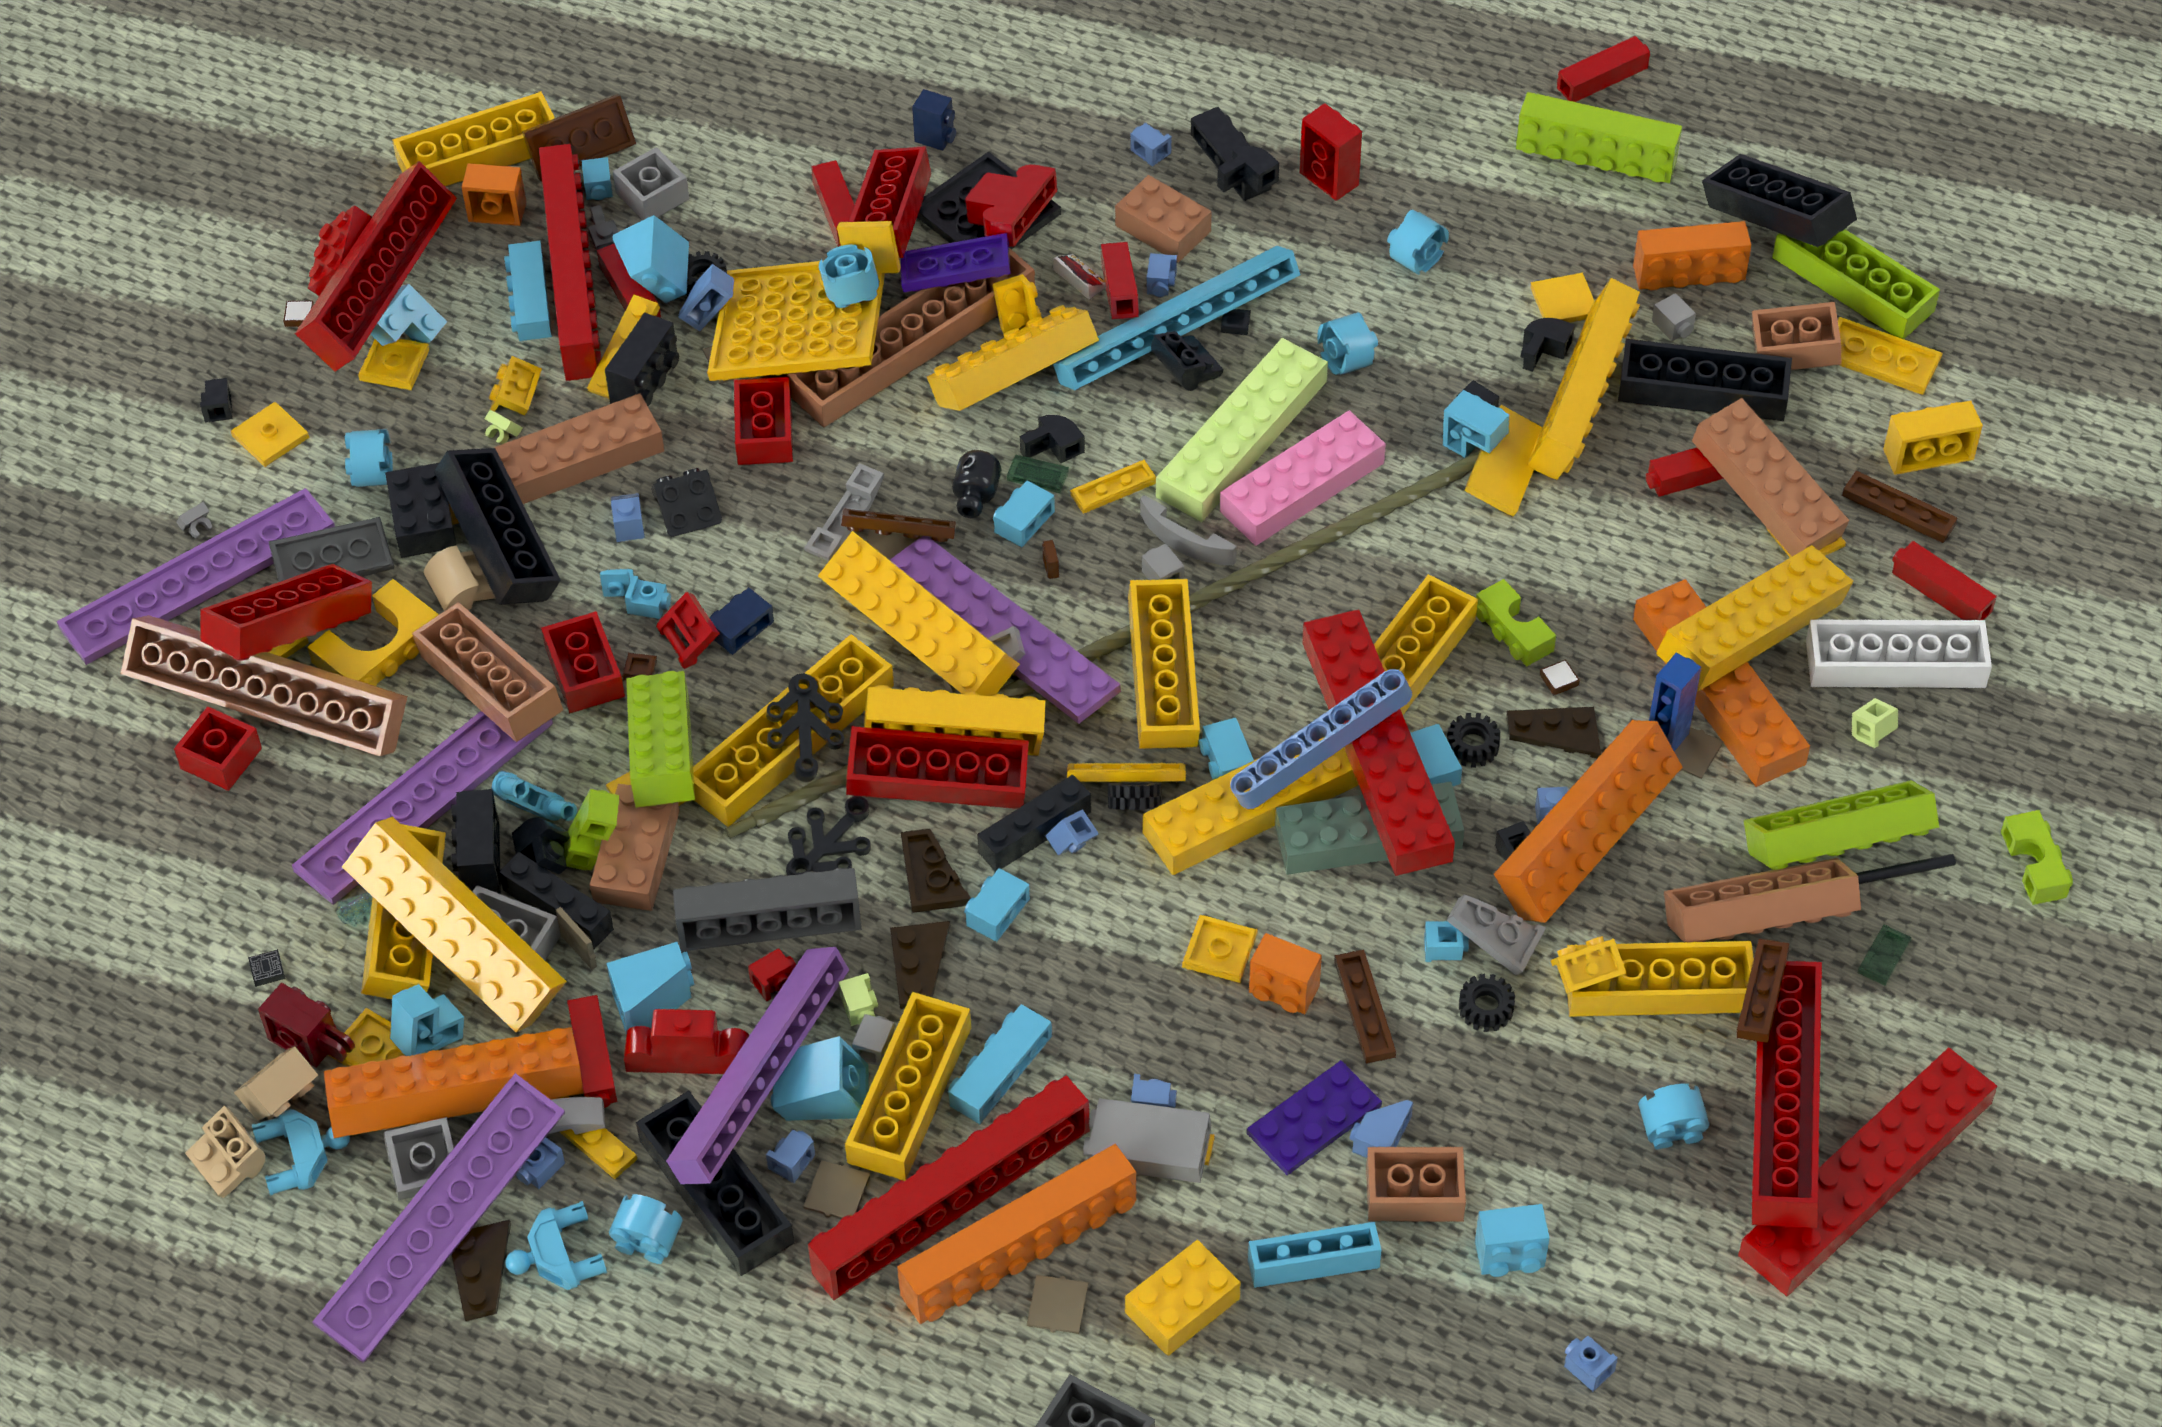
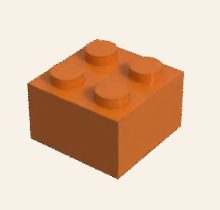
M468 163L462 183L468 222L521 226L527 203L521 168Z
M1265 933L1250 960L1249 993H1252L1260 1001L1277 1003L1290 1013L1299 1012L1305 1015L1320 987L1322 955Z

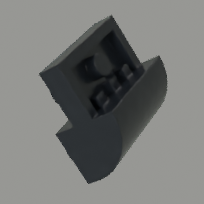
M1176 331L1156 334L1152 339L1151 350L1154 355L1188 391L1197 389L1199 382L1216 379L1223 373L1224 369L1193 335L1181 337Z

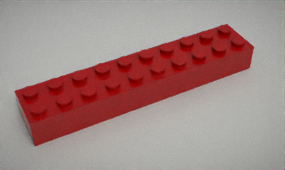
M571 144L540 147L539 155L558 336L565 380L592 378L602 357L601 351L595 350L600 349V338L598 330L593 331L598 326L596 310H591V308L596 306L594 290H589V288L594 286L592 270H586V268H591L589 250L584 251V248H588L589 241L587 230L582 231V229L587 227L585 211H580V209L585 207L583 192H578L579 189L583 188L581 173H575V170H580L578 154L572 155Z
M420 161L399 175L295 333L334 372L355 359L457 199Z
M1359 609L1303 623L1302 644L1329 710L1385 672ZM1399 709L1344 747L1395 876L1453 862L1455 846L1450 828L1401 709Z
M1787 961L1768 1043L1757 1041L1752 1225L1817 1228L1822 962Z
M1948 1047L1818 1168L1817 1228L1757 1225L1742 1239L1738 1256L1786 1297L1789 1296L1992 1104L1997 1085Z
M1067 1075L1058 1081H1051L1044 1087L1043 1091L1033 1097L1025 1098L1011 1112L999 1115L985 1129L973 1132L959 1146L950 1147L933 1163L924 1164L907 1180L898 1181L881 1197L872 1198L855 1214L843 1217L829 1231L817 1234L808 1244L813 1276L833 1301L1090 1132L1089 1100Z

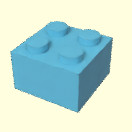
M1542 1204L1479 1211L1475 1245L1482 1275L1490 1274L1493 1277H1501L1509 1271L1522 1270L1524 1273H1533L1545 1267L1550 1237Z

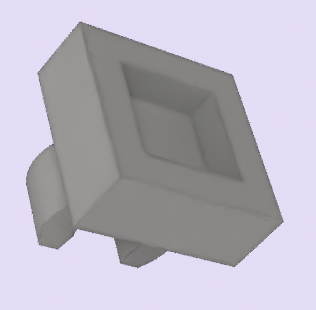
M204 502L180 515L176 522L182 531L189 528V532L194 538L200 535L196 530V525L202 524L208 531L212 528L210 520L205 518L209 513V509Z

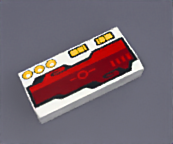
M1074 254L1053 258V270L1087 299H1091L1106 289L1104 279Z

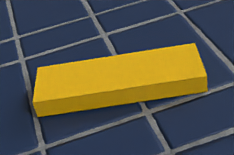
M1144 459L1071 489L1070 495L1084 514L1156 484V475Z

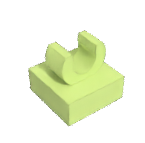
M489 410L485 417V420L493 424L486 429L485 435L492 438L499 431L500 435L496 442L500 444L508 441L509 433L517 437L523 427L492 410Z

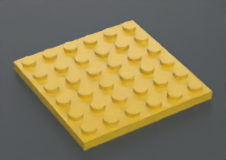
M820 261L727 270V274L734 278L733 296L719 310L707 371L709 380L725 381L736 378H754L756 376L782 375L797 372L806 373L817 370H835L837 368L871 365L885 273H877L879 287L877 289V296L873 300H864L850 304L845 308H838L826 296L819 270Z

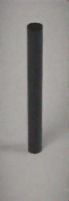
M1948 854L1857 872L1856 874L1858 875L1859 884L1955 866L1956 859L1954 854Z

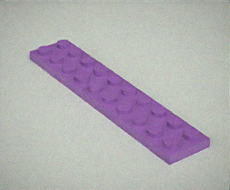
M304 488L56 622L63 635L87 665L127 643L132 618L150 615L169 621L274 564L269 541L335 527L334 522L310 492Z
M928 536L920 537L890 559L987 638L1015 626L1020 632L1025 655L1017 661L1020 665L1013 673L1078 724L1121 692L1120 683Z
M480 711L293 863V871L334 905L359 884L342 866L376 822L394 817L400 824L426 829L451 809V804H456V792L474 790L553 724L552 718L518 742H515Z
M515 1073L312 1321L313 1325L364 1363L562 1118L565 1110Z

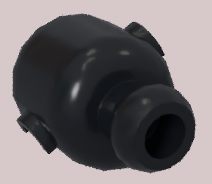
M967 451L960 457L952 490L958 498L956 505L958 513L965 518H976L982 513L983 504L992 500L997 491L1002 468L999 460L987 451Z

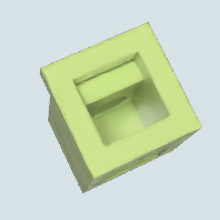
M1876 698L1852 713V736L1873 748L1879 746V740L1898 728V709Z
M869 974L840 981V997L851 1026L860 1025L865 1014L875 1017L874 1008L878 1007L874 991L871 990Z

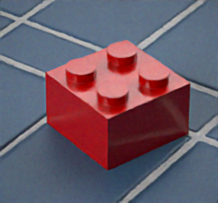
M207 706L175 746L174 751L181 770L229 791L261 751L262 746L255 727Z

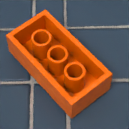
M1745 221L1639 230L1633 262L1639 290H1657L1663 287L1683 288L1687 285L1697 284L1708 286L1719 282L1737 283L1741 280H1746L1752 244Z

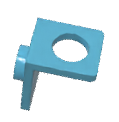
M616 569L601 571L600 579L603 596H625L633 576V570Z

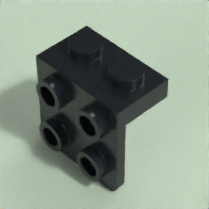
M699 468L690 469L683 472L684 476L673 478L672 475L661 477L656 480L657 483L653 484L651 490L654 499L658 500L669 536L675 537L721 523V513L707 469L702 471Z

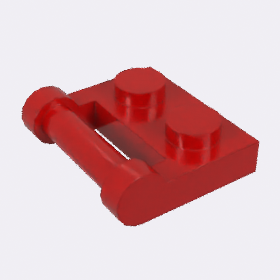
M686 592L656 625L660 634L665 635L679 656L678 661L684 669L695 665L697 657L720 634L695 595ZM675 623L690 644L688 648L675 631Z

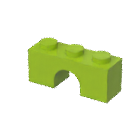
M1505 579L1476 594L1478 599L1476 617L1479 621L1486 622L1491 627L1492 633L1498 641L1503 640L1509 647L1510 654L1515 660H1521L1527 667L1554 652L1556 635L1539 616L1529 622H1519L1512 618L1520 612L1521 597Z
M589 790L567 831L570 839L564 843V856L568 867L581 870L593 869L599 854L601 840L608 841L617 825L619 795L608 793L605 790Z
M2040 810L2006 816L2001 834L2010 855L2027 854L2038 861V863L2026 865L2022 878L2032 905L2067 898L2070 887L2073 885L2072 874L2069 869H2065L2062 862L2061 849L2057 844H2054L2050 825L2047 820L2044 821Z

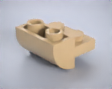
M457 545L451 546L435 554L425 566L424 575L444 611L458 602L467 610H470L474 601L495 598L473 551L460 552Z
M225 1106L202 1127L205 1134L185 1152L218 1196L222 1198L230 1194L246 1177L251 1179L256 1177L265 1163V1153L230 1109Z

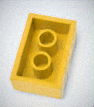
M1971 400L1954 402L1938 407H1927L1917 411L1900 412L1891 415L1883 450L1894 475L1971 461L1975 458L1983 425Z
M1197 1239L1125 1296V1313L1169 1356L1240 1300L1241 1282Z

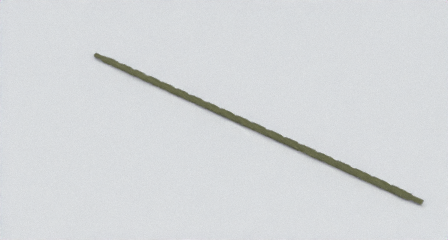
M1480 451L1379 500L1375 504L1364 507L1346 516L1339 522L1328 525L1308 535L1301 541L1292 543L1266 558L1232 573L1226 578L1197 590L1189 596L1190 613L1206 606L1213 599L1224 597L1244 587L1251 580L1262 578L1280 569L1286 563L1298 560L1318 550L1324 544L1334 542L1356 531L1362 525L1372 523L1392 513L1398 507L1408 505L1428 495L1434 489L1444 487L1461 479L1473 470ZM1130 624L1111 635L1079 649L1078 652L1093 662L1099 656L1109 654L1131 643ZM1018 679L1001 688L997 694H1004L1009 698H1019L1021 695L1035 690L1023 680ZM848 764L840 770L831 772L805 785L800 790L791 792L770 802L761 809L751 812V816L725 828L728 837L731 839L755 826L760 828L778 819L784 813L794 811L818 799L824 793L834 791L846 785Z

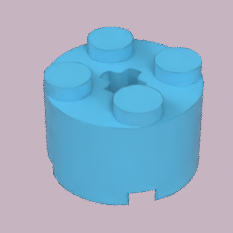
M1410 210L1399 228L1393 229L1388 236L1387 242L1390 244V257L1420 275L1419 271L1421 270L1426 273L1441 258L1444 251L1440 248L1443 242L1447 244L1449 232L1445 227L1421 212Z
M853 244L839 246L830 250L827 253L828 257L824 261L821 259L819 262V270L826 296L838 308H845L850 304L864 300L870 301L877 296L879 279L872 253L866 247H864L865 250L857 248V245Z
M1357 312L1323 323L1319 326L1317 333L1318 344L1323 343L1324 352L1320 353L1321 357L1328 361V368L1333 374H1346L1373 364L1374 348L1378 346V339L1373 331L1370 332L1361 313Z
M387 429L345 433L346 449H350V458H345L346 474L350 475L352 486L387 485L385 472L393 471L392 452H389L388 446L385 445V443H391Z
M1689 1084L1669 1085L1654 1090L1655 1097L1648 1101L1646 1095L1640 1099L1638 1105L1649 1142L1654 1144L1656 1150L1671 1147L1673 1145L1672 1141L1684 1139L1686 1144H1690L1703 1139L1702 1133L1709 1127V1120L1698 1086H1695L1694 1090H1692Z
M633 1194L629 1200L626 1195L623 1197L611 1225L609 1235L617 1242L615 1249L619 1252L632 1255L634 1251L644 1253L646 1260L662 1264L664 1258L669 1255L683 1219L675 1210L672 1215L664 1211L666 1204L658 1200L638 1194Z

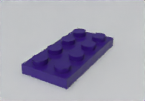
M1007 233L905 251L904 257L901 258V285L904 293L1011 274Z
M1340 1060L1249 1126L1246 1134L1288 1176L1352 1129L1356 1122L1360 1123L1367 1112L1382 1107V1101Z

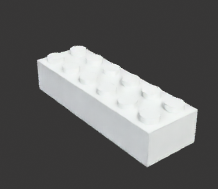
M1810 620L1806 637L1811 687L1986 688L1992 668L1985 620Z

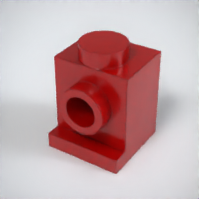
M778 948L748 965L750 981L767 1002L771 999L772 992L775 990L780 991L796 967V963L791 956L786 957Z

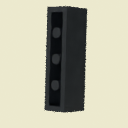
M1219 107L1191 118V136L1217 168L1225 162L1232 160L1233 149L1250 146L1244 134L1234 127L1231 118L1227 114L1225 115ZM1245 181L1233 188L1243 201L1270 191L1272 185L1259 193Z
M1074 775L1069 776L978 833V853L995 872L998 868L1006 867L1047 841L1045 836L1062 819L1082 809L1086 815L1090 814L1091 793Z
M518 852L499 871L503 891L524 904L557 916L556 909L561 907L592 941L594 950L614 930L610 910L545 868L538 866L537 863L522 853Z

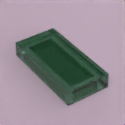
M1016 454L1007 473V481L1024 484L1028 480L1044 490L1060 493L1068 476L1069 467Z
M1883 925L1858 968L1857 973L1886 986L1912 937L1887 925Z

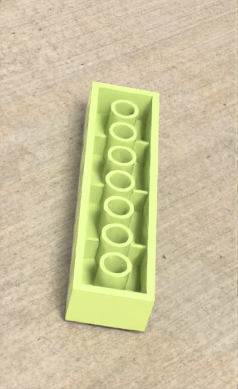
M1281 338L1156 477V498L1203 522L1220 503V492L1245 475L1327 382L1328 361Z

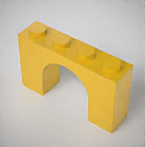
M392 579L374 593L372 598L376 612L398 629L394 639L380 649L361 651L350 647L328 630L307 647L311 663L319 669L377 686L386 676L391 677L394 675L398 667L406 660H411L418 655L419 650L412 633L439 614L396 580Z

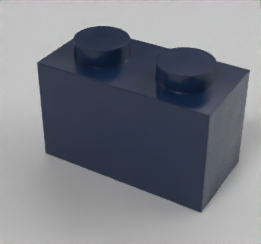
M923 89L912 106L914 142L943 151L948 143L951 144L956 136V129L953 124L955 110H953L952 98Z
M749 587L741 594L735 595L727 605L715 611L709 617L720 633L714 641L732 655L774 622L772 605Z

